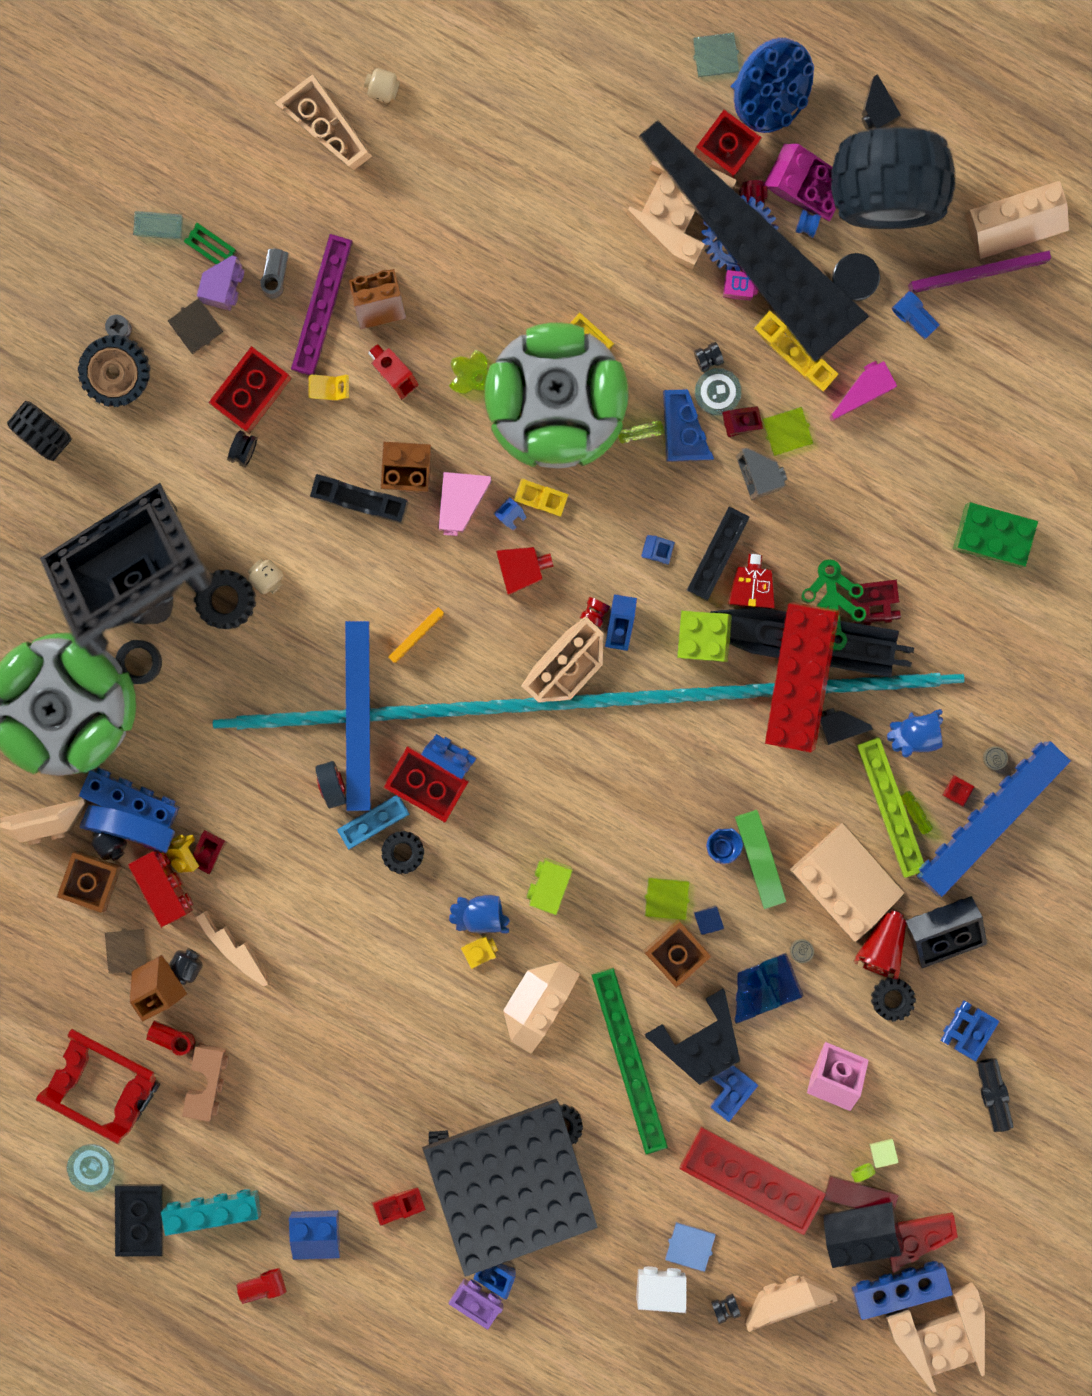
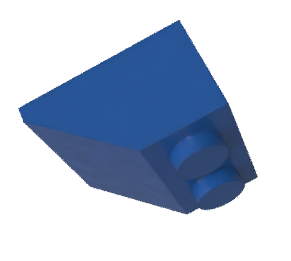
M339 1210L291 1212L289 1217V1238L293 1260L340 1258Z

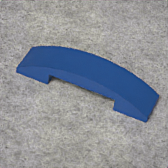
M88 805L79 826L82 829L95 833L103 832L141 843L146 848L167 853L175 833L174 830L142 817L93 805Z

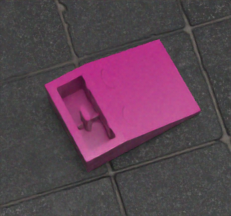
M784 144L764 186H768V190L782 199L813 214L821 215V218L830 221L836 210L832 194V166L799 144Z

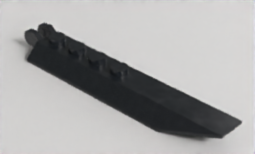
M763 607L710 611V613L732 615L730 645L751 654L779 658L786 611ZM840 621L841 632L846 635L847 643L842 650H833L830 667L892 677L893 665L911 667L912 662H909V660L894 659L896 650L908 654L914 653L913 647L897 645L899 631ZM835 636L834 642L840 644L842 642L841 637Z

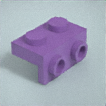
M464 1278L448 1304L488 1330L497 1315L503 1310L502 1299L492 1292L488 1294L481 1290L482 1286L472 1279L468 1281Z

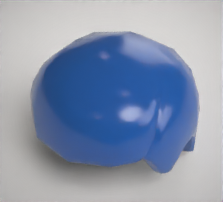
M732 828L717 829L708 837L706 844L708 856L720 864L734 862L741 855L743 848L741 835Z

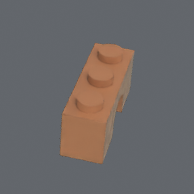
M198 1044L195 1047L191 1070L205 1075L207 1087L202 1091L190 1089L186 1093L182 1117L210 1122L213 1116H217L220 1102H216L217 1094L222 1093L224 1085L221 1073L222 1069L226 1070L229 1056L225 1055V1048Z

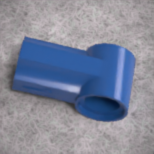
M910 291L892 307L894 314L901 321L908 323L924 340L940 325L923 308L921 300Z

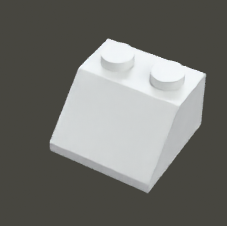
M646 1266L644 1269H638L636 1291L638 1309L686 1313L685 1273L676 1268L658 1271L656 1267Z

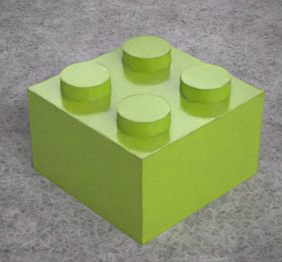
M681 610L677 658L728 662L732 615Z
M546 857L544 862L539 861L535 871V876L538 879L536 884L531 883L527 893V899H530L529 906L556 915L573 871L572 867Z

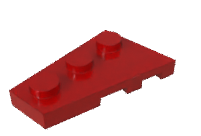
M951 1212L898 1222L904 1249L901 1256L889 1258L892 1273L897 1272L902 1266L910 1262H915L919 1257L931 1250L935 1251L958 1238L954 1214Z

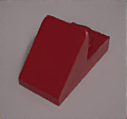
M758 406L722 412L728 437L764 429Z
M204 830L193 853V857L199 865L198 869L210 875L227 841Z

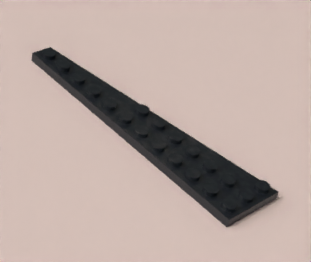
M658 120L655 121L638 136L813 362L818 360L870 317Z

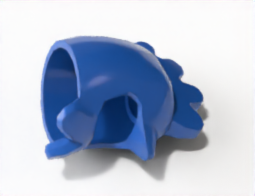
M942 709L923 716H914L913 712H910L908 718L903 722H892L890 724L892 731L887 734L888 741L893 742L892 749L896 752L902 751V756L908 757L913 752H931L942 748L940 725L943 722V718L939 716L943 713Z
M482 895L470 900L459 897L457 904H452L450 907L452 914L449 915V921L452 924H456V930L458 931L468 930L481 936L482 933L490 932L509 933V928L505 926L510 923V920L502 913L500 896Z

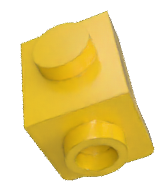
M178 835L174 837L166 854L173 868L178 873L194 872L199 867L188 848L195 840L193 835Z

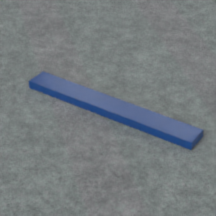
M345 621L346 811H370V622Z

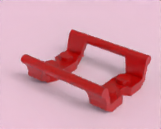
M71 1029L67 1035L71 1041L63 1055V1058L66 1060V1066L64 1069H56L48 1087L38 1094L36 1101L119 1145L121 1140L129 1134L140 1114L137 1102L141 1099L146 1100L156 1080V1077H154L155 1072ZM89 1049L136 1074L135 1078L126 1084L115 1106L113 1122L104 1125L61 1103L68 1091L78 1084L89 1060Z

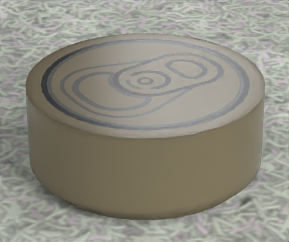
M993 746L984 752L983 762L989 769L1000 770L1006 766L1008 755L1003 748Z
M798 939L792 943L790 955L798 963H807L814 955V948L809 941Z

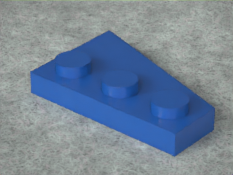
M688 389L664 390L666 462L714 460L713 454L707 445L705 433L702 431L698 421V415Z

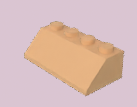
M1060 181L971 209L965 215L979 260L1069 231L1067 201Z

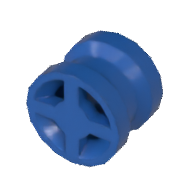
M802 210L795 233H807L809 237L814 238L821 215H810L808 211Z

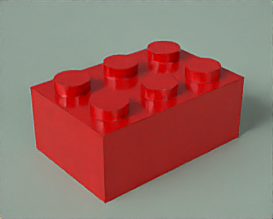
M251 346L208 403L250 434L292 378L283 369Z
M407 746L383 788L446 823L469 780L464 777L462 779L458 778L422 756V753Z
M155 850L129 863L128 866L158 924L162 928L193 911L191 906L194 904L188 893L184 894L180 886L183 882L177 872L173 873L169 865L171 861L167 854Z

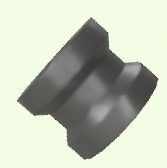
M112 315L105 323L106 332L110 336L120 335L121 337H129L131 334L130 322L121 315Z

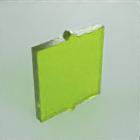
M802 407L762 419L767 433L766 440H769L774 456L813 444L809 431L810 424L806 421Z
M648 877L647 894L644 896L646 899L645 916L686 920L687 903L690 902L688 898L689 881Z

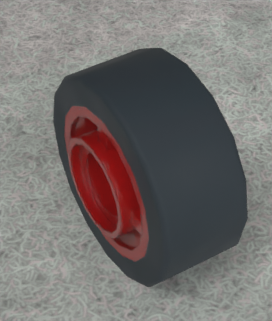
M330 761L316 766L318 787L327 807L330 809L346 804L344 781L335 762Z

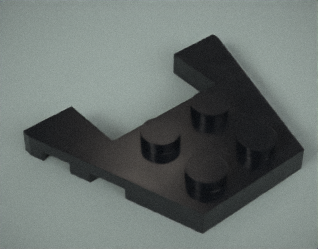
M724 988L705 999L717 1021L677 1045L674 1044L663 1024L644 1034L650 1042L699 1085L740 1062Z

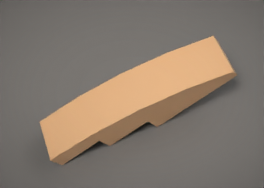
M207 911L195 917L209 939L243 973L262 986H266L271 982L247 941L238 946L227 926L218 931Z

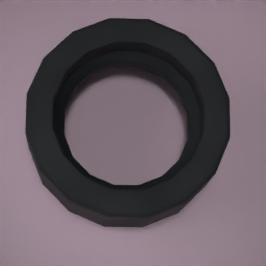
M131 640L123 644L115 657L123 668L122 672L129 673L133 684H146L154 680L162 667V657L159 650L152 643L144 640ZM135 648L146 650L152 657L150 671L142 676L132 675L125 666L126 655Z

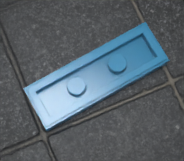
M395 795L340 827L337 831L349 850L410 815L402 799Z

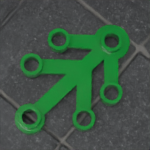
M827 559L822 561L817 570L819 577L810 588L802 592V601L807 604L814 602L816 593L826 583L827 593L816 606L829 607L835 610H839L838 606H840L851 615L853 621H863L866 616L865 609L854 606L836 590V583L847 590L852 599H858L862 596L863 587L860 584H853L841 574L839 563L835 560ZM831 567L834 573L827 574L825 569ZM852 588H858L860 594L854 595L851 591ZM810 592L812 593L813 598L811 600H808L805 598L804 594ZM861 611L863 617L856 618L854 612ZM840 616L838 617L835 636L841 637L842 642L840 644L834 642V651L842 650L847 643L846 635L841 632Z

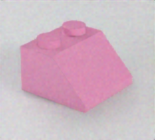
M825 1042L811 1074L807 1093L851 1111L861 1096L869 1060Z

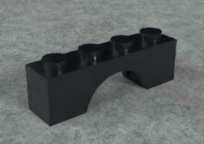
M319 474L315 476L310 493L312 499L403 524L409 504L407 499L364 489Z

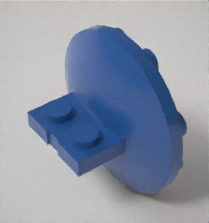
M789 38L769 40L759 46L743 64L737 80L730 87L734 91L736 113L741 122L750 129L760 133H770L787 127L801 110L808 105V97L813 85L814 64L809 52L802 44ZM795 109H797V111H796V112L794 113V115L792 116L791 113H792Z

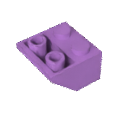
M230 256L203 272L197 297L203 304L231 311L232 305H236L239 292L236 291L237 284L242 282L245 271L242 269V264L238 258Z

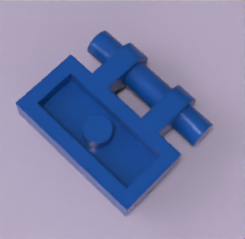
M436 734L433 740L424 748L421 755L462 779L474 764L476 757L469 754V750L461 749L451 743V739L443 738Z
M964 1000L961 1006L957 1007L954 1011L955 1016L950 1025H946L943 1032L945 1033L940 1041L949 1045L952 1038L957 1039L958 1042L954 1049L977 1061L997 1027L999 1020L977 1008L973 1016L970 1015L968 1011L972 1004ZM964 1019L969 1024L963 1034H961L957 1030Z

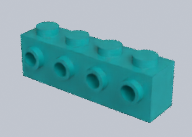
M244 1189L232 1195L221 1193L214 1195L210 1199L199 1197L191 1199L187 1203H181L180 1201L168 1203L161 1212L165 1236L258 1220L262 1214L258 1190Z

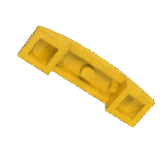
M768 311L754 327V330L794 370L820 391L824 392L837 377L838 373L822 358L813 362L786 328L787 326L771 311Z

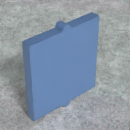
M676 1222L672 1238L668 1240L669 1248L665 1260L705 1272L709 1256L713 1254L711 1249L716 1234Z

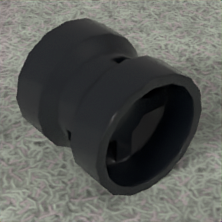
M716 342L709 344L705 349L699 348L694 350V356L701 372L709 370L713 365L720 366L724 364L722 353Z
M733 1294L726 1296L721 1301L718 1299L711 1301L719 1324L725 1323L731 1317L734 1319L741 1317ZM725 1303H727L730 1314H728Z

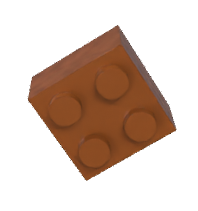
M80 851L72 852L57 898L103 913L108 908L122 866Z
M679 919L643 950L675 988H678L712 957Z

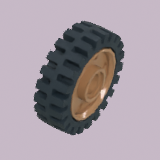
M107 335L93 341L82 353L79 359L78 379L82 383V389L86 390L87 395L90 398H94L95 402L103 403L104 406L108 407L125 406L136 400L146 389L151 370L148 364L149 359L147 355L145 356L143 348L139 347L138 343L134 340L131 341L128 337H121L120 335ZM109 366H116L120 371L119 376L111 375Z

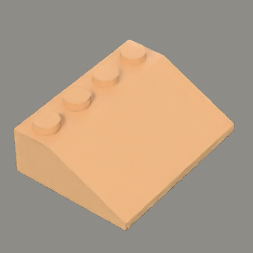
M843 823L837 826L789 869L854 942L870 930L904 894L900 887Z

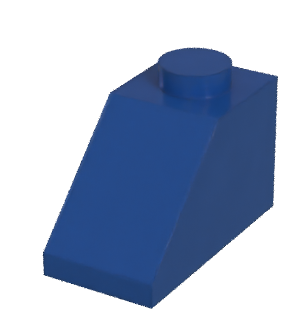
M614 594L605 647L628 651L637 598Z

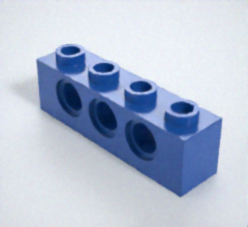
M931 1261L924 1264L922 1268L915 1269L910 1267L903 1269L902 1273L897 1275L884 1274L879 1277V1280L857 1282L856 1286L851 1288L861 1320L952 1296L946 1268L942 1262ZM921 1279H929V1283L927 1286H918L919 1281ZM901 1284L907 1285L905 1292L896 1293L897 1286ZM876 1291H884V1296L881 1299H873Z

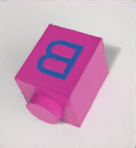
M727 270L723 298L751 301L753 295H757L758 292L744 272Z

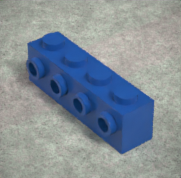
M98 767L97 770L89 771L79 797L102 807L136 815L171 829L180 809L179 806L175 805V800L163 796L162 799L153 795V790L143 786L140 789L133 787V782L126 778L119 777V780L110 776L111 772Z

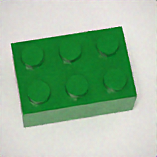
M969 502L964 506L953 550L1017 568L1026 567L1038 521Z

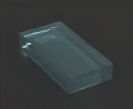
M135 211L133 235L181 239L183 215Z

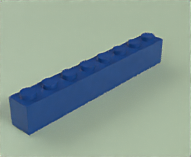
M1051 741L1039 742L1032 749V756L1028 760L1023 759L1015 767L1017 771L1013 776L1008 775L999 784L1001 788L996 793L992 792L983 801L985 805L980 810H974L968 816L969 822L964 827H958L952 833L951 837L953 839L947 845L943 843L935 851V858L931 862L927 860L919 868L920 873L916 877L936 896L942 897L1071 762Z

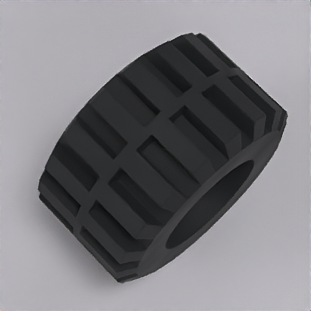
M25 401L7 422L12 432L37 453L50 461H54L72 440L70 434L63 427L29 401Z
M215 570V572L210 573L212 580L205 590L194 591L196 592V597H194V603H196L195 610L199 613V617L208 625L219 629L240 627L239 625L245 624L249 616H252L253 608L256 606V594L252 589V584L247 581V578L231 570ZM221 586H230L238 594L236 608L227 614L219 613L212 605L213 593Z

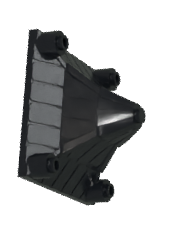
M158 483L40 558L75 643L80 649L83 648L89 656H98L106 651L109 644L107 638L103 635L106 629L109 630L130 622L143 625L164 622L172 613L173 595L184 581L193 591L205 590L212 580L211 574L200 561L177 515L176 505L170 499L161 483Z

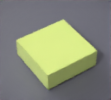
M893 1139L869 1144L875 1168L899 1163Z

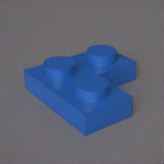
M733 1065L712 1078L724 1089L710 1107L730 1122L758 1087V1084Z

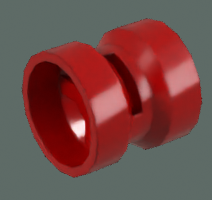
M589 597L587 608L585 611H582L580 619L586 616L595 626L601 628L602 618L604 614L608 613L610 606Z

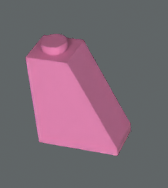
M444 472L439 530L444 531L443 535L458 536V532H464L491 484V476Z

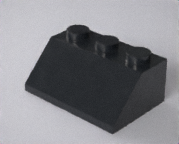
M972 896L959 899L949 905L938 907L930 912L916 915L906 920L908 934L922 969L987 945L983 917Z
M893 1202L823 1215L826 1246L832 1268L902 1255L904 1245Z

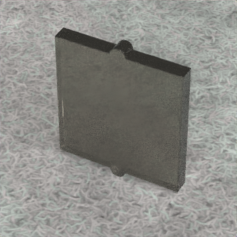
M199 298L186 308L182 307L179 313L168 320L192 355L205 345L209 346L213 339L223 333V330Z
M123 928L122 931L105 932L109 974L121 972L130 974L131 971L147 963L144 929L127 930Z

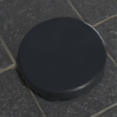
M852 253L844 256L836 264L832 273V282L853 301H862L876 291L880 282V271L875 261L869 256L861 253Z

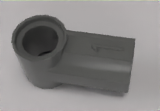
M275 248L268 249L264 274L260 281L264 295L270 299H276L283 293V282L289 256L288 252ZM270 281L278 283V287L273 291L266 289V285Z

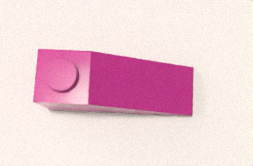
M874 361L864 366L865 371L860 374L830 415L831 421L897 387L885 361L879 364L877 361Z

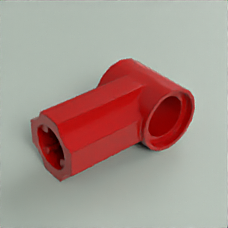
M156 1020L150 1026L146 1040L167 1048L179 1056L192 1051L196 1044L195 1037L191 1033L182 1032ZM179 1038H184L187 1041V1049L184 1050L179 1047Z
M280 1268L268 1270L259 1277L237 1283L236 1285L238 1297L242 1304L267 1297V1299L275 1298L287 1292Z

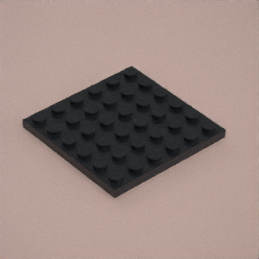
M557 1099L422 1147L465 1277L598 1228Z

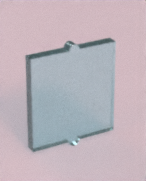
M734 32L693 38L695 51L693 60L696 61L698 77L739 72L737 59L739 50L736 49Z

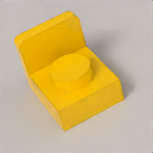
M487 935L461 947L471 969L491 959H495L497 957L495 952L499 951L493 938L488 939Z

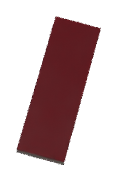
M830 1175L824 1199L854 1208L893 1202L895 1210L899 1195Z

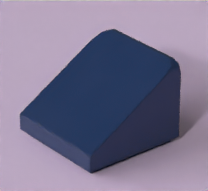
M716 905L694 912L701 935L724 929Z

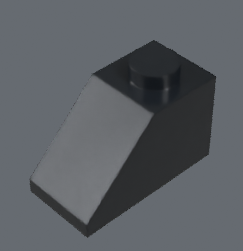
M878 74L873 76L870 82L862 111L863 117L861 120L867 130L886 128L898 121L901 116Z
M834 708L822 711L819 728L825 745L873 730L872 725L844 711H835Z

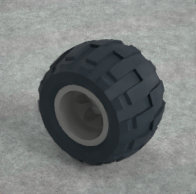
M880 128L855 133L840 143L839 152L835 155L832 167V194L836 209H839V217L846 223L870 229L921 227L936 223L945 217L948 213V207L952 203L955 190V166L947 140L938 133L919 128Z

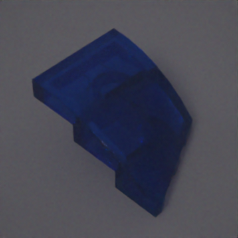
M787 953L780 954L738 972L737 1005L734 1021L736 1024L804 996Z

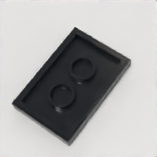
M163 1184L115 1185V1257L163 1256V1222L161 1216L163 1210Z

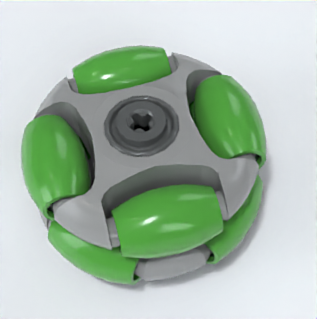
M562 322L544 323L530 327L526 330L527 335H521L513 340L501 352L496 363L491 364L485 380L484 400L488 417L492 423L491 430L500 445L512 457L530 467H534L537 464L540 467L556 469L573 467L577 464L585 466L602 456L613 445L622 430L623 424L621 421L624 419L629 398L625 370L622 363L616 361L611 351L600 340L591 334H584L583 327Z
M72 633L48 634L34 639L32 643L25 641L16 646L0 661V751L13 764L34 775L40 771L41 774L61 776L87 773L98 768L119 747L126 736V731L132 730L134 724L136 694L129 673L122 672L123 668L108 651L98 656H89L83 648L80 649L75 643Z

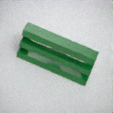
M199 223L195 224V228L190 231L188 238L184 240L185 244L215 265L219 264L220 261L192 242L194 238L224 258V260L233 256L237 251ZM201 231L227 249L229 253L225 254L197 233Z

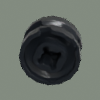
M238 431L229 449L227 461L232 463L236 461L239 463V466L246 468L255 451L258 437L253 435L249 437L246 435V432Z

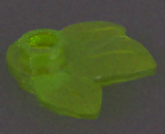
M475 350L470 359L462 356L453 358L451 360V368L456 377L449 384V387L461 394H467L473 389L477 391L484 390L488 373V360L482 352ZM483 375V379L480 382H476V377Z

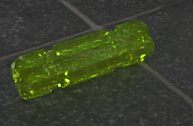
M658 420L652 422V425L646 423L630 427L628 431L627 428L622 429L618 436L619 442L624 444L630 442L631 439L636 441L652 437L651 434L655 436L664 433L663 424Z
M911 791L903 793L901 795L902 802L907 806L906 809L915 824L919 825L918 829L920 832L927 834L932 831L933 826L930 821L926 820L927 816L919 803L915 802L914 799L916 798Z

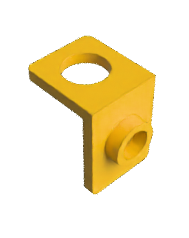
M345 374L337 377L309 375L308 397L310 399L333 401L348 399L349 375ZM342 382L344 383L343 393L341 392Z

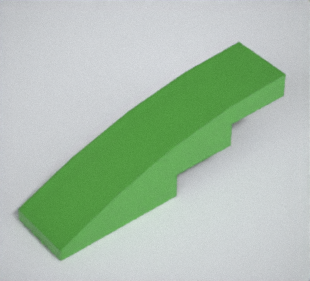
M758 810L736 816L737 827L742 837L745 854L749 861L763 908L766 909L785 903V895Z

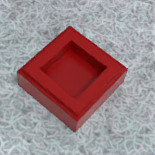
M953 775L942 796L964 807L975 786Z

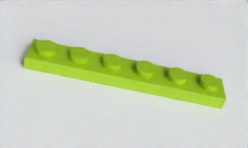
M880 737L857 744L858 752L903 878L920 873L919 868L924 864Z

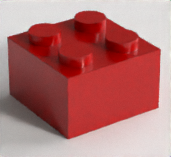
M724 109L698 143L694 154L715 170L734 179L757 148L762 137Z

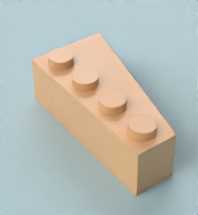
M313 74L275 102L276 105L351 169L355 170L372 157L330 95Z

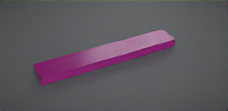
M329 234L291 371L305 375H315L353 241L350 239Z
M1050 250L911 281L908 289L912 293H918L1046 264L1051 259Z

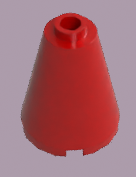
M892 910L890 913H885L855 956L854 963L858 965L860 961L864 963L863 968L887 978L890 973L894 974L893 979H898L906 931L904 915Z

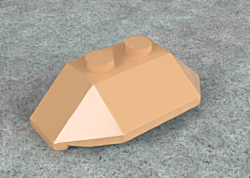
M585 616L568 629L534 665L521 687L539 703L571 700L603 665V632Z
M83 798L0 818V830L20 843L27 841L28 845L41 843L42 837L51 836V840L65 837L64 832L72 830L88 804V800Z
M561 961L527 970L503 1010L512 1043L530 1054L534 1051L567 1000L580 975L579 972Z
M793 1276L786 1279V1283L780 1285L774 1283L765 1286L764 1290L758 1293L745 1323L748 1332L837 1302L838 1300L833 1290L804 1276L800 1278L799 1276Z

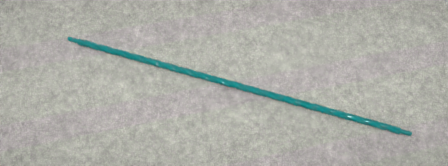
M940 673L830 679L827 681L825 694L831 692L895 690L906 687H938L941 684L964 683L965 679L964 674L940 675ZM775 683L683 688L669 691L649 690L633 693L574 695L571 700L540 703L534 698H526L523 700L502 699L487 702L471 701L451 704L387 706L370 708V722L393 719L453 717L468 714L487 715L503 712L518 713L539 710L599 708L614 705L634 706L650 703L665 704L685 701L746 699L760 696L773 697ZM346 709L341 711L322 710L305 713L240 715L230 719H214L213 729L237 727V730L246 728L258 729L282 726L346 723Z

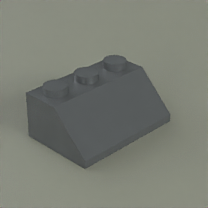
M748 448L742 449L736 456L751 501L775 493L785 486L787 476L784 468H779L777 462Z

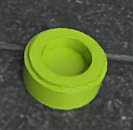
M867 1163L855 1168L851 1172V1176L854 1182H861L873 1176L876 1171L872 1164Z

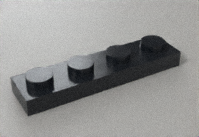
M730 506L727 508L686 591L708 601L750 516Z

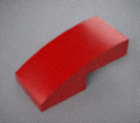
M418 1187L372 1202L380 1226L402 1217L405 1219L426 1210Z

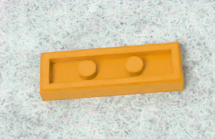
M437 607L388 658L393 663H397L445 613Z

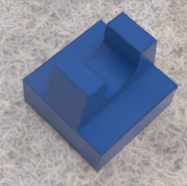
M510 497L493 513L498 520L513 531L517 528L513 524L517 517L523 521L527 518L523 512L524 510Z

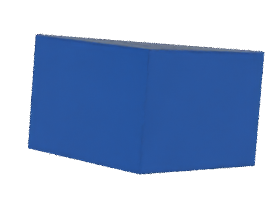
M499 1264L475 1273L473 1279L503 1299H507L516 1277V1269Z

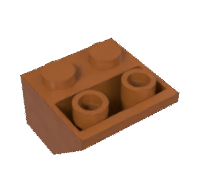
M395 269L382 270L375 274L358 276L355 279L349 280L360 329L406 318Z
M383 441L381 489L428 492L431 471V444Z
M163 955L132 971L130 1004L142 1022L165 1011L187 995L181 982L177 979Z

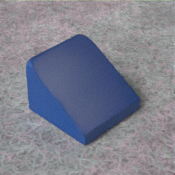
M647 535L641 557L669 565L675 542L658 536Z

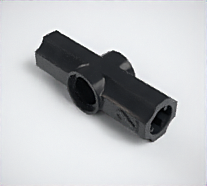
M988 1058L977 1062L982 1084L980 1088L981 1096L985 1107L988 1109L993 1132H1004L1014 1128L1008 1106L1010 1102L1009 1094L1005 1083L1002 1081L998 1060L996 1058Z

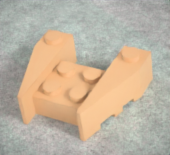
M652 161L649 170L660 175L643 211L640 212L629 207L627 216L671 260L693 270L705 245L685 234L696 210L657 161ZM711 169L732 189L734 188L737 180L715 169Z
M972 1282L951 1289L957 1309L955 1313L917 1326L914 1325L908 1308L884 1314L894 1341L933 1393L937 1392L932 1379L934 1375L972 1362L975 1363L980 1375H985V1311L978 1290Z

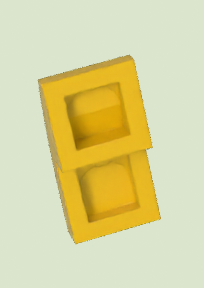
M521 479L514 501L561 517L569 494Z

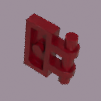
M897 579L860 584L863 587L862 596L858 599L850 597L851 603L854 606L862 607L866 611L863 621H853V623L869 626L874 622L883 621L885 624L892 623V620L901 619L900 610L891 611L890 605L900 603ZM852 588L851 591L854 595L860 594L858 588ZM882 605V612L870 613V606ZM863 614L855 615V617L862 618Z

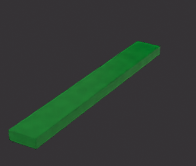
M614 967L593 973L591 976L645 1154L667 1149L666 1139Z

